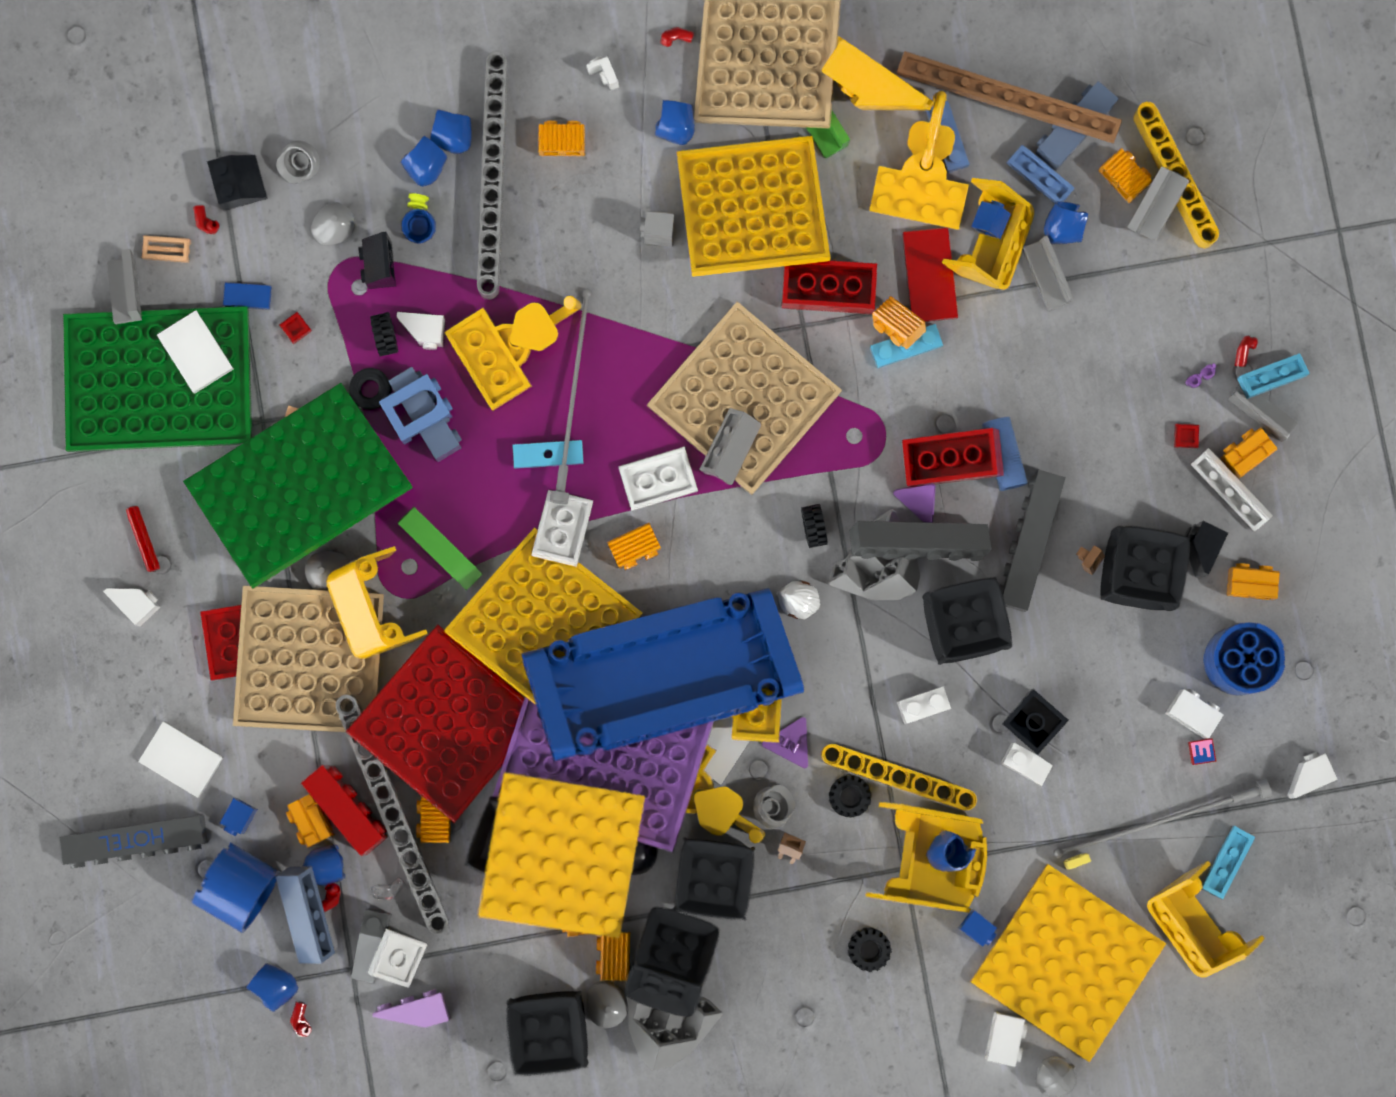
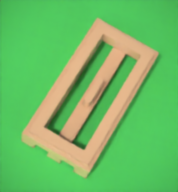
M144 235L142 259L189 263L188 256L190 254L189 245H191V240ZM148 243L184 244V248L149 246ZM148 251L183 253V256L148 254Z

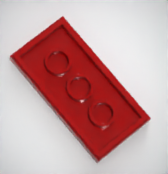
M939 228L903 232L910 310L925 322L958 319L954 274L950 268L942 263L943 259L952 260L949 229Z

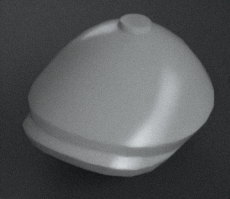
M293 141L283 148L276 161V167L280 175L287 182L297 184L307 181L316 175L320 167V159L313 146L304 141Z
M336 202L330 203L323 207L315 216L311 226L313 237L317 242L326 246L341 243L347 240L353 233L355 218L345 205Z
M323 551L316 553L306 563V579L314 589L329 591L326 585L328 575L332 571L350 563L346 555L339 552Z
M780 784L763 788L758 792L753 801V811L756 819L768 828L783 826L789 820L796 806L791 792Z
M606 980L595 983L587 993L589 1017L597 1026L602 1028H611L619 1025L628 1015L625 993L613 982Z

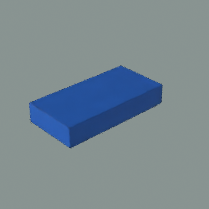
M225 283L223 306H247L251 309L270 310L272 287L268 285Z

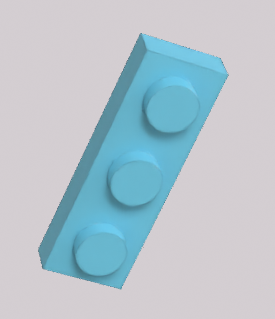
M936 324L927 326L926 332L908 349L901 345L896 346L891 339L871 345L870 349L878 369L943 347V343Z
M1299 353L1243 374L1237 380L1246 399L1307 377L1310 373Z
M1232 826L1202 883V889L1220 899H1224L1255 837L1236 826Z

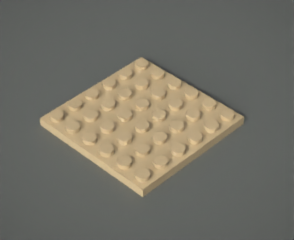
M705 0L694 111L695 123L830 128L834 80L824 74L822 68L837 47L841 0Z
M736 302L651 399L647 406L705 456L729 408L743 411L760 422L761 427L734 480L749 494L753 495L839 396L842 390L739 302Z
M243 586L233 726L346 732L336 710L338 698L342 695L354 696L363 712L378 694L380 654L366 659H359L352 654L329 591L258 586L252 589L251 586ZM368 593L379 624L382 625L384 594ZM346 698L341 702L343 711L350 712L353 709L352 700Z

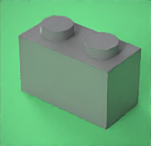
M646 211V218H641L640 224L641 237H644L645 244L672 247L674 214Z

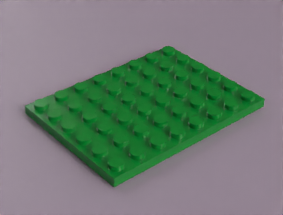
M247 306L141 311L142 320L122 324L114 323L112 312L63 314L65 445L67 452L241 445L252 438L249 308ZM197 311L234 369L194 394L157 334Z
M342 383L334 386L183 481L252 589L413 488Z

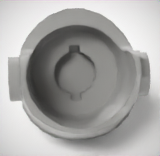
M1056 1056L1047 1058L1038 1068L1035 1085L1043 1095L1047 1093L1052 1097H1063L1069 1094L1076 1084L1077 1076L1074 1071L1076 1067L1068 1057L1065 1059Z

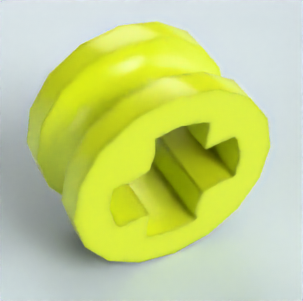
M409 194L410 202L407 203V207L427 210L426 202L429 201V197L421 194Z

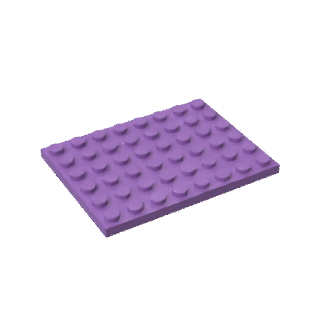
M525 697L492 797L499 799L504 772L644 795L645 800L637 842L674 852L714 721L611 750H603L601 748L595 750L590 755L579 754L554 761L537 706ZM587 737L582 738L580 740L583 745H590L593 743L592 740Z

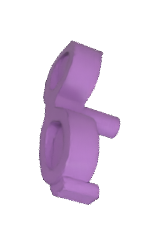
M1215 363L1205 366L1199 374L1188 377L1185 384L1191 388H1197L1202 382L1201 378L1204 380L1211 379L1215 375Z

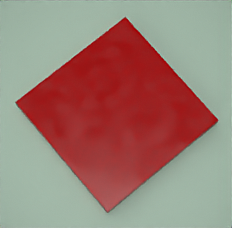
M437 624L347 729L346 733L449 820L455 823L502 767L525 698L493 670L447 635L445 630Z

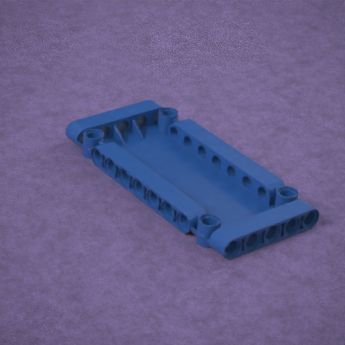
M770 588L748 594L735 593L730 599L722 600L720 597L577 634L569 638L568 642L558 640L549 647L522 653L524 667L554 761L579 754L590 755L595 750L601 748L603 750L619 748L746 713L756 709L758 705H770L775 700L804 693L803 681ZM738 603L742 605L744 609L737 610L733 607V604ZM556 651H561L565 654V656L562 658L555 657L553 653ZM768 688L773 694L765 695L761 689ZM587 737L591 739L593 743L590 745H583L580 740L582 738Z

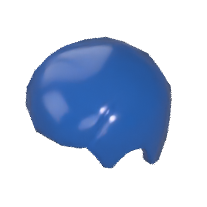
M412 209L405 214L401 222L403 234L413 243H425L432 239L436 232V221L433 215L423 209Z

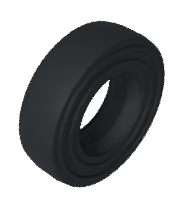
M365 368L358 371L352 377L349 384V393L357 406L366 410H374L381 407L379 401L391 394V385L389 379L382 371L375 368ZM368 380L377 382L379 386L377 395L371 398L365 397L361 392L363 383Z

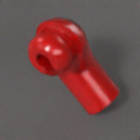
M673 27L663 31L660 42L665 47H670L673 41L677 39L691 43L694 32L680 27Z
M1250 335L1243 337L1237 348L1235 366L1246 367L1249 348H1257L1258 339L1256 337H1250Z

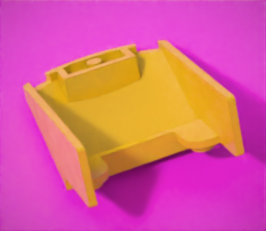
M838 36L837 47L822 68V72L838 82L837 86L841 88V91L850 96L849 100L861 110H930L935 103L840 36Z
M879 802V807L896 810V826L906 831L899 878L894 877L887 881L884 895L866 892V897L969 913L972 909L969 906L974 897H978L981 891L987 864V839L982 834L980 825L983 824L982 819L903 804ZM942 830L959 835L965 845L976 849L973 860L966 868L958 871L943 872L934 869L930 865L926 853L934 838Z

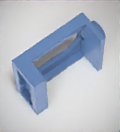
M428 374L379 401L404 445L412 441L413 436L444 418H452L449 412L453 409L446 397L444 399L441 398L438 393L441 387L435 377L430 379ZM421 391L433 392L437 398L435 408L404 426L394 407Z

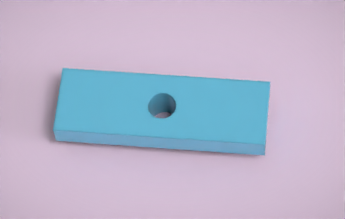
M582 440L569 441L566 465L584 464ZM565 441L513 445L514 469L562 465ZM547 451L553 453L551 458H545L544 454Z

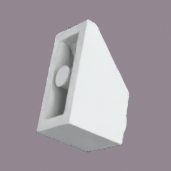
M397 312L398 320L418 344L423 346V349L437 350V347H443L445 319L443 316Z
M107 588L103 591L134 625L139 627L160 608L156 603L158 598L150 590L145 592L141 589Z
M1016 743L1010 744L1000 763L1040 786L1043 785L1053 766L1035 753Z
M1316 751L1304 756L1305 761L1298 764L1288 791L1289 798H1297L1338 780L1326 754L1318 755Z

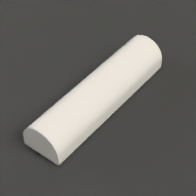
M1209 448L1191 463L1192 467L1254 532L1271 519L1273 515Z

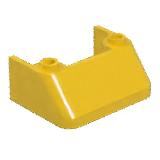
M972 178L971 183L982 190L978 201L979 206L981 201L991 203L994 200L1002 203L1004 209L1011 213L1001 239L980 233L972 256L963 254L957 261L943 259L942 263L961 277L995 289L1005 290L1012 281L1034 218V208L1002 181Z
M395 546L350 562L332 571L326 579L327 588L351 652L359 659H366L420 640L428 634L425 629L404 637L400 626L391 622L383 625L379 624L364 582L372 579L377 574L378 566L376 562L389 558L396 551Z
M1209 861L1184 873L1155 894L1147 903L1148 911L1195 975L1202 978L1208 977L1247 958L1265 939L1261 935L1246 943L1242 936L1235 931L1229 930L1221 933L1195 895L1202 890V882L1199 876L1211 865Z

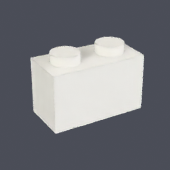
M944 686L897 702L904 725L951 709Z
M1188 688L1187 691L1185 689L1179 690L1165 714L1203 739L1210 738L1223 717V714L1219 712L1220 708L1210 701L1205 703L1200 700V695L1192 689Z
M994 1012L985 1055L987 1061L1016 1067V1062L1021 1061L1023 1048H1020L1021 1038L1025 1039L1027 1033V1024H1024L1025 1019Z

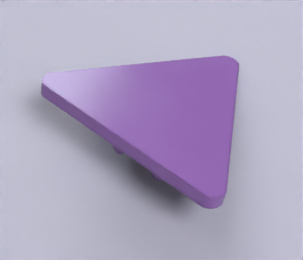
M930 483L901 488L893 492L894 496L924 523H933L935 484Z
M802 717L781 730L779 733V743L762 742V746L804 769L807 768L806 718Z

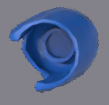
M663 100L661 119L655 125V136L675 144L686 145L692 139L695 132L692 105Z
M437 110L430 140L440 149L453 154H461L469 150L472 137L471 118L467 115Z
M423 136L414 149L405 154L400 163L416 184L423 187L431 185L437 180L448 157L434 142Z
M1056 202L1043 228L1044 235L1048 236L1051 245L1082 242L1088 213L1077 211L1080 207L1079 204L1070 202Z
M942 830L934 838L926 856L934 869L952 872L966 868L973 860L976 849L965 845L959 835Z
M336 844L318 847L310 851L304 859L303 866H312L317 885L325 886L342 881L346 877L343 873V858Z
M266 963L256 973L246 987L262 1000L263 1005L272 1012L288 1002L299 989L297 981L291 973L269 963Z

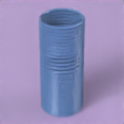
M1001 417L982 424L983 429L995 428L999 430L1004 476L996 478L1000 491L1014 489L1028 483L1010 417Z

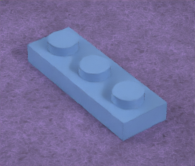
M946 101L940 125L950 127L955 134L952 153L943 159L946 171L950 173L969 167L970 164L949 102ZM934 105L930 110H926L929 122L931 120Z
M1021 145L1007 162V165L1053 203L1064 202L1075 189L1024 145Z

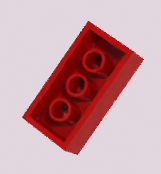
M825 261L784 266L781 309L873 314L876 298L877 263Z
M987 428L902 440L907 486L913 487L930 483L936 485L1004 476L998 429Z
M321 765L301 782L302 786L360 856L368 855L388 838L386 827L380 820L377 821L372 818L371 814L373 811L365 802L358 801L356 798L358 793L350 784H344L341 780L343 775L335 766Z

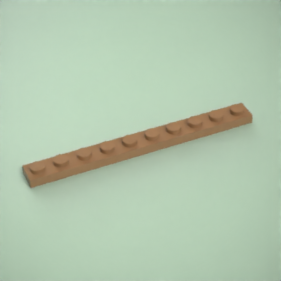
M904 51L897 69V75L1113 144L1122 123L1121 119Z

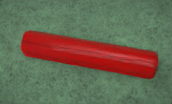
M129 507L126 509V513L148 572L157 571L160 569V565L139 507Z

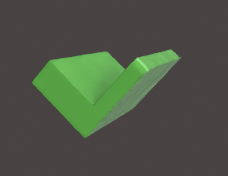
M833 111L831 113L830 128L805 127L810 136H813V141L825 159L849 146L850 138Z

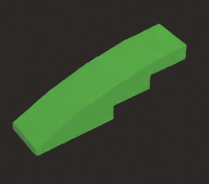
M414 506L397 522L466 591L483 575Z

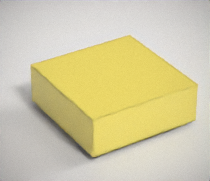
M1081 853L1065 859L1063 863L1065 868L1070 870L1091 862L1089 854Z

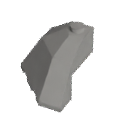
M893 509L873 520L900 522ZM850 547L848 550L851 553L847 558L842 561L838 560L832 567L828 582L833 587L870 600H900L906 596L913 595L917 591L920 571L917 559L907 560L905 557H896L894 559L873 557L863 559L861 556H853L852 548Z
M627 997L630 1035L638 1056L652 1071L672 1067L692 1053L723 1014L709 999L700 997L697 1009L690 1017L666 1013L635 1002Z

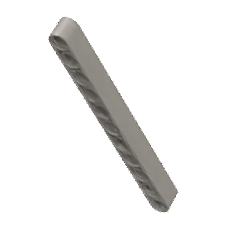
M497 50L490 52L486 58L477 271L478 291L484 299L488 300L497 297L500 289L508 86L507 59L504 53ZM495 60L503 62L498 68L491 66ZM494 82L502 84L498 90H493L490 87ZM498 104L501 106V109L498 112H492L490 107ZM491 127H499V133L494 135L489 133ZM495 148L500 151L495 157L488 155L491 149ZM490 171H497L499 173L495 179L487 178V174ZM496 193L498 197L495 201L490 202L486 200L487 195ZM490 215L497 217L496 222L493 224L485 222V219ZM488 238L496 239V243L491 247L484 245L485 240ZM487 260L495 262V266L492 269H485L483 267ZM485 283H493L494 288L492 291L485 292L482 290Z
M342 695L336 701V710L345 731H347L351 722L356 720L362 713L361 707L357 699L352 695ZM346 698L352 700L354 705L350 712H345L341 708V702ZM347 734L427 928L433 934H442L446 931L449 924L447 913L386 767L371 753L369 755L361 754L359 751L360 744ZM371 764L379 765L381 772L378 777H372L368 773V767ZM383 785L389 788L390 795L388 798L383 799L377 795L379 786ZM393 807L398 810V819L390 820L387 818L386 811L388 808ZM404 829L408 833V839L405 842H399L395 838L397 830ZM407 851L416 853L417 861L410 864L405 861L404 855ZM416 873H422L426 876V883L424 885L415 884L413 877ZM425 895H432L436 901L435 905L426 907L422 902ZM434 917L443 918L445 924L442 928L436 929L432 926L431 921Z

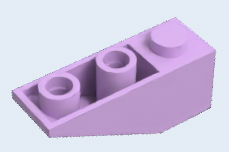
M436 989L422 993L423 997L414 1000V996L400 999L401 1004L391 1006V1002L377 1006L378 1011L372 1013L375 1018L425 1028L451 1019L444 993H437Z

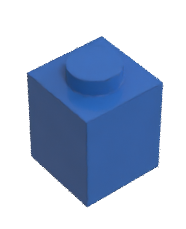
M994 200L991 203L981 201L971 227L981 234L1001 239L1011 213L1006 211L1004 205Z
M233 798L220 824L224 825L223 830L231 835L236 836L237 833L245 834L258 809L238 798Z
M973 909L958 927L982 947L985 943L990 945L997 935L995 933L997 927Z

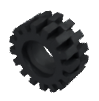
M389 312L370 316L372 332L379 356L398 353L396 335Z
M820 504L801 507L803 526L809 548L828 545L827 532Z
M843 776L837 779L830 787L829 802L832 809L841 816L849 818L860 816L866 812L871 804L872 793L870 792V787L865 780L858 776ZM853 787L858 791L859 800L855 805L848 806L842 802L841 793L845 788Z
M862 928L863 930L856 931V934L851 936V941L848 943V955L851 961L863 971L873 972L874 970H881L880 968L882 966L885 967L887 965L886 962L891 958L892 948L890 947V941L880 930L875 928ZM874 941L877 943L879 951L874 958L867 959L862 956L861 946L864 942Z

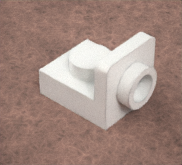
M608 56L592 59L590 64L587 65L589 75L599 72L603 84H608L610 90L619 88L618 80Z

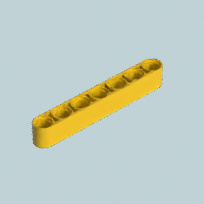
M1143 102L1134 114V122L1158 170L1163 166L1172 171L1179 172L1181 176L1189 180L1184 191L1190 193L1191 199L1186 200L1181 196L1176 206L1196 245L1204 249L1209 248L1217 241L1219 230L1160 112L1152 102ZM1140 112H1149L1151 118H1143ZM1151 131L1159 132L1161 138H1153ZM1161 151L1169 152L1171 159L1163 158ZM1193 211L1200 213L1201 220H1195L1191 213ZM1202 232L1210 233L1212 239L1210 241L1205 240L1202 237Z
M836 744L826 745L821 751V759L827 765L953 808L971 810L977 803L975 793L969 789ZM829 748H834L838 752V758L833 762L827 760L825 756ZM852 755L860 759V766L857 769H852L848 766V759ZM873 763H878L882 766V773L878 777L870 773V767ZM897 770L903 772L905 776L901 784H896L892 779L893 773ZM918 778L924 779L927 783L926 789L922 792L915 788V781ZM940 786H945L949 790V795L945 799H941L937 795V789ZM963 793H967L971 797V803L966 807L962 806L959 802V798Z

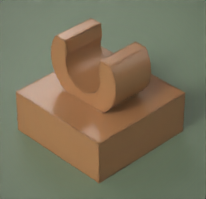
M1095 545L1090 552L1080 547L1076 554L1079 556L1078 559L1083 561L1081 565L1084 571L1091 575L1094 574L1105 557L1103 551Z
M784 832L778 848V859L781 860L785 854L791 857L790 864H794L796 859H800L806 841Z

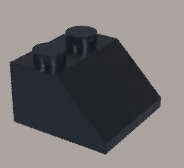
M228 155L207 161L217 201L223 211L268 199L256 155Z
M380 232L362 239V247L358 248L360 261H364V269L360 270L362 283H366L368 289L396 287L392 241L387 232Z
M1205 521L1189 527L1185 534L1186 537L1190 538L1189 561L1194 575L1198 579L1210 574L1228 535V532Z
M1031 689L1002 724L1034 753L1039 755L1069 720L1037 691Z

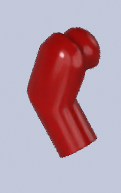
M204 205L194 206L193 210L197 228L207 234H216L219 230V223L206 217Z
M336 883L325 886V899L321 901L324 913L336 907L339 903L341 889Z
M296 1001L290 1024L299 1036L307 1037L312 1032L310 1024L304 1017L307 1004Z

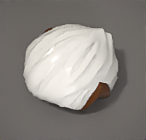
M803 580L792 581L776 593L781 610L787 616L795 619L810 617L819 610L821 605L818 590Z

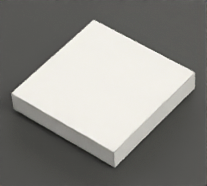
M386 929L367 973L409 988L427 943Z

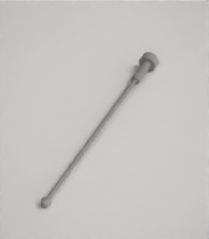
M584 289L582 292L584 302L562 465H559L556 491H551L550 502L556 504H568L569 493L565 492L568 473L566 463L588 299L592 294L590 289Z
M1267 779L1256 781V787L1231 794L1229 798L1069 848H1058L1054 851V855L1060 858L1068 852L1232 801L1236 803L1259 795L1261 799L1272 797L1271 788Z

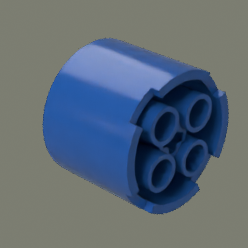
M1240 623L1219 631L1210 639L1204 652V669L1211 683L1224 693L1242 696L1262 692L1271 688L1284 672V645L1279 636L1269 627L1259 623ZM1249 654L1250 662L1244 663L1245 657L1243 655Z
M230 842L228 845L229 850L223 848L207 870L201 884L203 888L196 891L192 904L237 931L244 933L267 902L277 883L275 876L280 871Z

